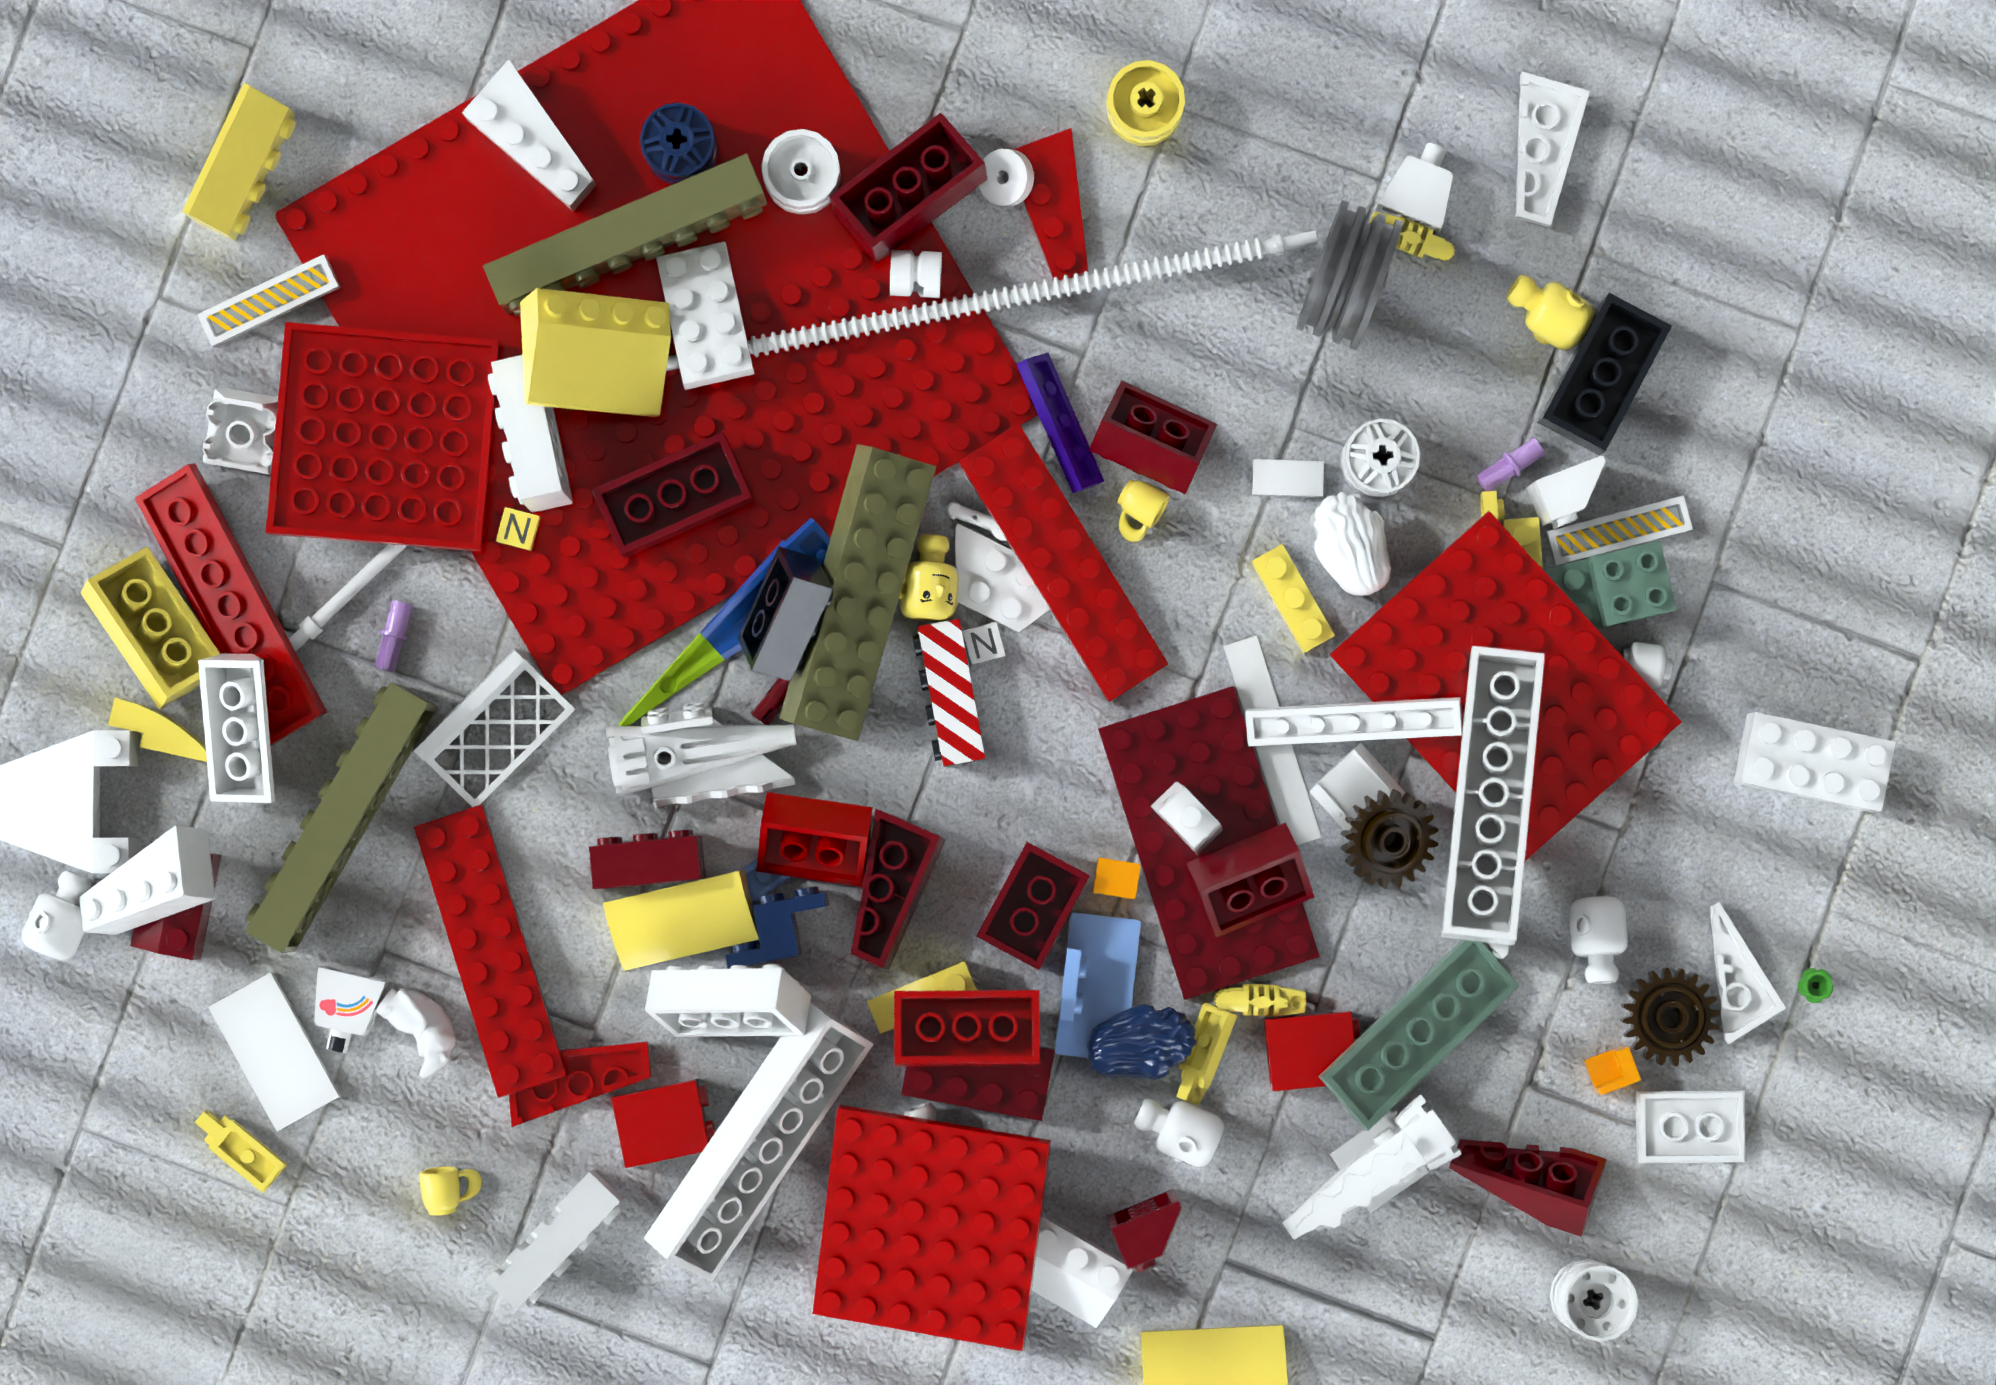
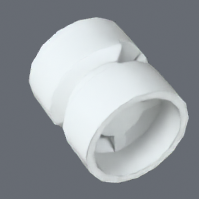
M892 250L890 296L910 297L913 291H915L920 297L940 298L942 252L922 251L919 256H915L912 250Z

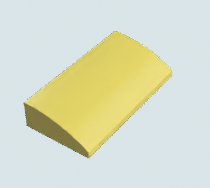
M745 869L603 903L612 940L624 971L759 939Z
M1283 1324L1141 1331L1143 1385H1288Z

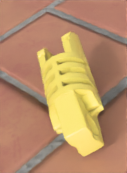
M1374 211L1369 223H1371L1373 218L1377 216L1380 212ZM1381 213L1386 215L1385 223L1393 225L1396 219L1403 221L1396 249L1421 259L1425 254L1435 259L1439 258L1440 261H1449L1455 255V246H1452V243H1449L1448 240L1445 241V239L1433 235V228L1403 216L1398 217Z
M1243 984V987H1224L1214 992V1001L1218 1009L1220 1008L1221 1011L1242 1012L1243 1016L1278 1017L1305 1013L1306 992L1302 989L1280 985Z

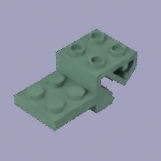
M1661 541L1590 556L1587 559L1543 569L1597 629L1617 626L1677 610Z

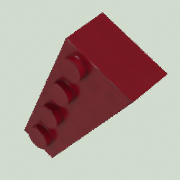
M875 808L874 827L869 843V856L866 873L863 878V891L860 908H858L851 954L889 970L946 839Z

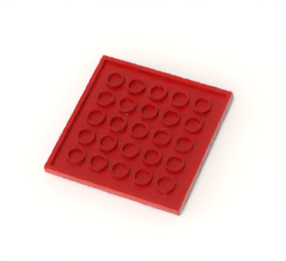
M285 322L265 533L268 535L481 552L495 395L491 392L488 374L493 373L491 362L498 361L500 341L497 339Z
M839 1105L836 1114L812 1314L1023 1351L1051 1140Z

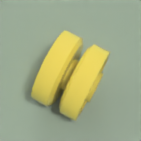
M1152 60L1135 61L1122 68L1112 79L1106 102L1108 121L1114 132L1128 143L1138 146L1157 145L1168 139L1179 127L1185 106L1184 87L1177 74L1165 64ZM1142 100H1148L1151 103L1152 107L1148 108L1146 104L1143 107L1139 106V102Z

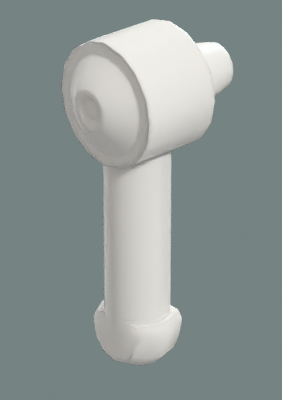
M951 502L946 507V514L949 518L953 520L959 519L990 530L995 539L1000 542H1007L992 516L961 506L959 502Z

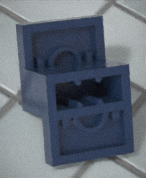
M818 886L795 890V898L784 899L783 893L761 896V904L753 905L760 948H757L756 941L732 946L733 953L725 955L727 968L730 969L733 965L746 966L801 955L802 949L795 912L830 906L827 892L819 893Z

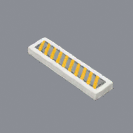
M323 254L197 315L211 346L217 347L341 288L327 256Z
M1683 495L1545 533L1554 566L1691 531L1693 527Z

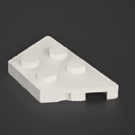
M957 524L955 528V567L959 575L957 596L959 604L1018 633L1050 610L1013 550Z

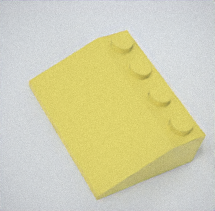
M536 288L520 302L525 405L649 417L660 416L671 340L669 303Z

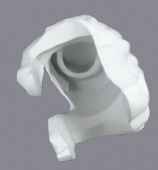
M1341 491L1337 496L1333 495L1325 498L1310 517L1309 523L1314 529L1317 538L1314 544V551L1323 567L1344 591L1356 596L1370 595L1385 587L1390 579L1391 565L1384 533V520L1377 511L1371 512L1363 504L1359 494L1346 495Z

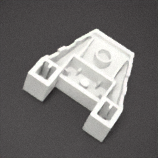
M93 730L0 765V840L90 873H112L138 854V838H99L100 767H139V732L131 730Z

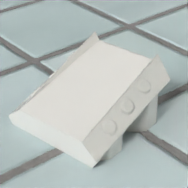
M230 387L215 388L213 401L207 406L206 417L209 421L207 437L203 442V462L271 474L278 396L240 391Z
M1361 743L1346 754L1309 791L1314 796L1315 801L1334 818L1343 831L1351 830L1352 828L1345 821V818L1357 817L1353 806L1358 805L1363 809L1366 808L1364 800L1366 795L1376 802L1378 790L1385 792L1388 797L1392 789L1399 791L1402 796L1406 793Z

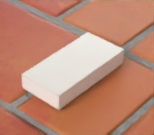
M1253 459L1252 495L1323 497L1324 461Z

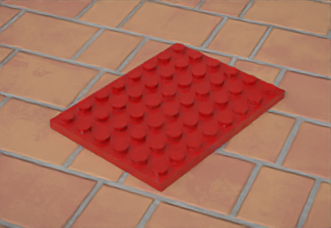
M1489 510L1330 653V656L1372 702L1460 697L1462 729L1472 646L1545 654L1524 862L1682 723ZM1462 735L1406 738L1456 793Z

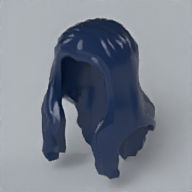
M1147 1004L1135 1006L1116 1014L1093 1028L1087 1041L1089 1062L1096 1072L1108 1077H1133L1157 1080L1169 1075L1170 1068L1178 1063L1186 1062V1058L1192 1054V1048L1197 1044V1041L1194 1039L1196 1030L1185 1014L1177 1012L1173 1008L1167 1007L1162 1010H1155L1154 1006Z

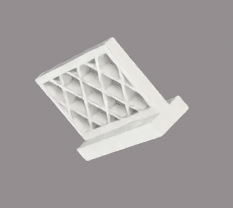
M514 648L413 751L423 761H426L471 807L480 805L576 709ZM524 670L536 680V694H514V680ZM511 684V694H501ZM540 685L549 694H540ZM495 699H511V719H489V705ZM514 699H536V719H514ZM540 699H555L565 710L556 719H540ZM485 710V719H476ZM470 724H485V744H464V730ZM489 724H511V744H489ZM514 724H536V738L530 744H514ZM540 724H549L540 733ZM460 735V744H450ZM444 749H460V769H444L435 758ZM464 749H485V769H464ZM489 749H511V763L505 769H489ZM514 749H524L514 759ZM450 774H460V784ZM464 774H485V789L476 798L464 788ZM489 774H499L489 784Z

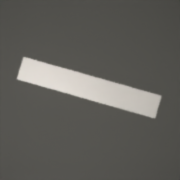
M1257 635L1223 646L1244 713L1246 709L1280 707ZM1292 744L1255 746L1280 825L1286 822L1297 845L1322 838Z

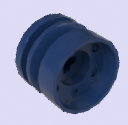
M679 102L665 104L653 111L643 123L640 135L642 154L654 175L666 184L674 185L715 167L719 153L717 137L706 115L694 106ZM676 135H682L684 141L687 142L681 143L680 149H675L670 142L676 140Z

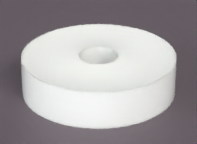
M998 149L992 151L983 159L988 180L981 184L979 188L989 202L998 206H1014L1028 197L1033 187L1034 172L1030 161L1024 154L1013 149ZM1005 172L1008 173L1009 177L1007 183L1003 180Z

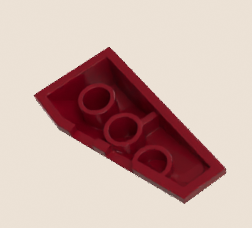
M1460 1139L1457 1148L1460 1149L1462 1154L1451 1160L1449 1166L1451 1170L1543 1224L1582 1237L1607 1159L1574 1148L1560 1147L1559 1152L1539 1150V1145L1527 1144L1526 1149L1507 1148L1502 1142Z

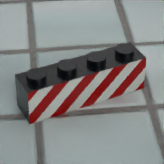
M960 619L918 626L919 635H913L912 638L916 657L923 655L925 669L919 670L922 691L929 690L932 702L930 705H925L928 725H936L938 739L931 740L935 761L942 760L943 767L986 760Z

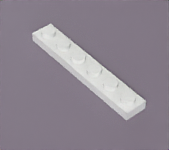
M1460 697L1251 708L1245 711L1248 746L1462 735L1463 732Z

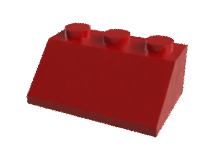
M767 792L761 819L756 872L862 887L873 807Z

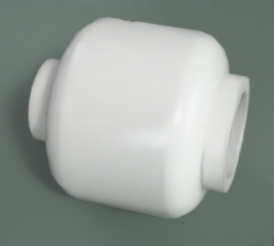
M1633 642L1628 649L1622 650L1621 656L1652 690L1659 689L1663 679L1670 680L1673 659L1667 658L1666 650L1663 646Z

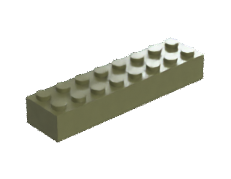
M744 154L485 264L483 268L502 309L507 314L514 312L515 316H520V302L536 288L566 291L577 285L581 289L592 286L600 281V275L612 271L613 275L627 271L633 267L631 262L643 257L646 261L655 259L665 253L664 248L676 243L678 247L688 245L698 239L697 234L708 229L711 233L721 231L730 226V220L741 215L743 219L754 217L763 212L762 207L767 205V201L747 154Z
M857 444L822 566L833 588V598L830 606L823 610L819 618V628L815 638L810 639L808 642L802 667L795 671L789 682L779 719L847 739L859 740L936 466L878 448Z
M390 682L388 687L383 685L379 689L372 703L376 708L370 718L365 716L357 726L354 735L358 738L352 749L347 747L342 752L336 764L340 768L333 780L328 779L322 786L318 797L322 800L315 811L309 810L300 825V828L304 831L297 843L294 841L290 842L283 853L282 860L286 862L279 874L273 872L264 886L263 890L267 892L265 898L260 905L258 903L254 904L245 919V922L249 923L245 930L246 933L280 953L295 952L438 708L437 705L402 685Z

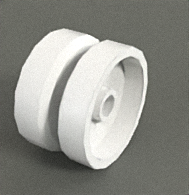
M805 129L787 131L775 138L764 153L761 167L766 190L772 200L785 211L799 215L816 213L831 203L829 196L839 189L841 182L838 155L831 143L819 133ZM803 166L807 167L808 172L804 176H798L794 172L796 169L801 171Z

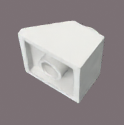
M1603 455L1536 480L1527 487L1542 527L1551 524L1554 530L1579 519L1577 513L1586 507L1606 462Z

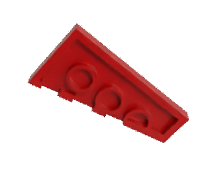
M1069 128L1013 149L1024 154L1032 165L1034 172L1033 187L1023 203L1052 279L1057 277L1058 280H1063L1064 275H1067L1068 278H1073L1074 273L1082 276L1084 271L1088 272L1072 129Z
M648 1041L560 1050L568 1076L509 1095L511 1126L523 1124L652 1077Z

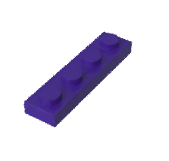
M1049 353L1027 358L1016 364L1072 493L1074 494L1103 483V476L1093 453L1089 451L1090 446Z

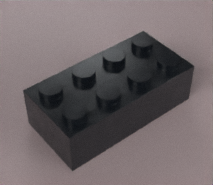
M1608 293L1599 304L1591 326L1579 342L1537 423L1600 456L1607 450L1672 325Z

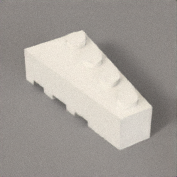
M175 825L81 895L79 900L83 932L117 935L214 900L215 892L208 830Z

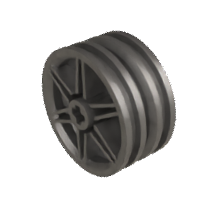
M1342 200L1313 274L1296 329L1303 331L1305 325L1314 327L1312 335L1320 337L1327 327L1333 328L1332 341L1334 343L1340 344L1342 339L1345 338L1351 341L1349 348L1357 350L1376 302H1378L1385 285L1403 221L1396 219L1394 224L1390 225L1385 223L1386 215L1379 213L1373 218L1371 223L1366 222V208L1358 206L1357 211L1353 212L1347 209L1349 202Z

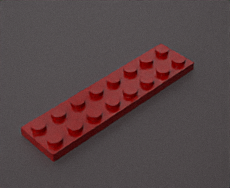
M1019 423L957 461L1108 702L1169 664Z
M196 463L187 464L135 497L141 512L203 629L219 653L254 654L263 659L270 746L275 745L327 714L325 706Z
M478 805L414 826L497 1097L502 1098L568 1076L484 806Z

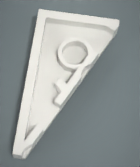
M1716 902L1710 906L1719 1007L1721 1011L1722 1037L1725 1044H1730L1780 1013L1786 1007L1720 902Z

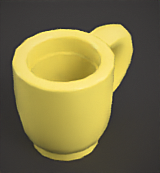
M1130 479L1117 501L1123 509L1118 523L1122 537L1132 543L1143 539L1148 527H1154L1162 516L1170 500V495L1149 483ZM1127 514L1142 523V528H1132L1127 522Z
M444 1166L425 1169L419 1173L422 1200L425 1208L428 1209L429 1215H446L456 1212L460 1202L475 1197L482 1188V1177L473 1169L459 1171L456 1167ZM463 1176L468 1179V1189L464 1195L460 1196L459 1177Z

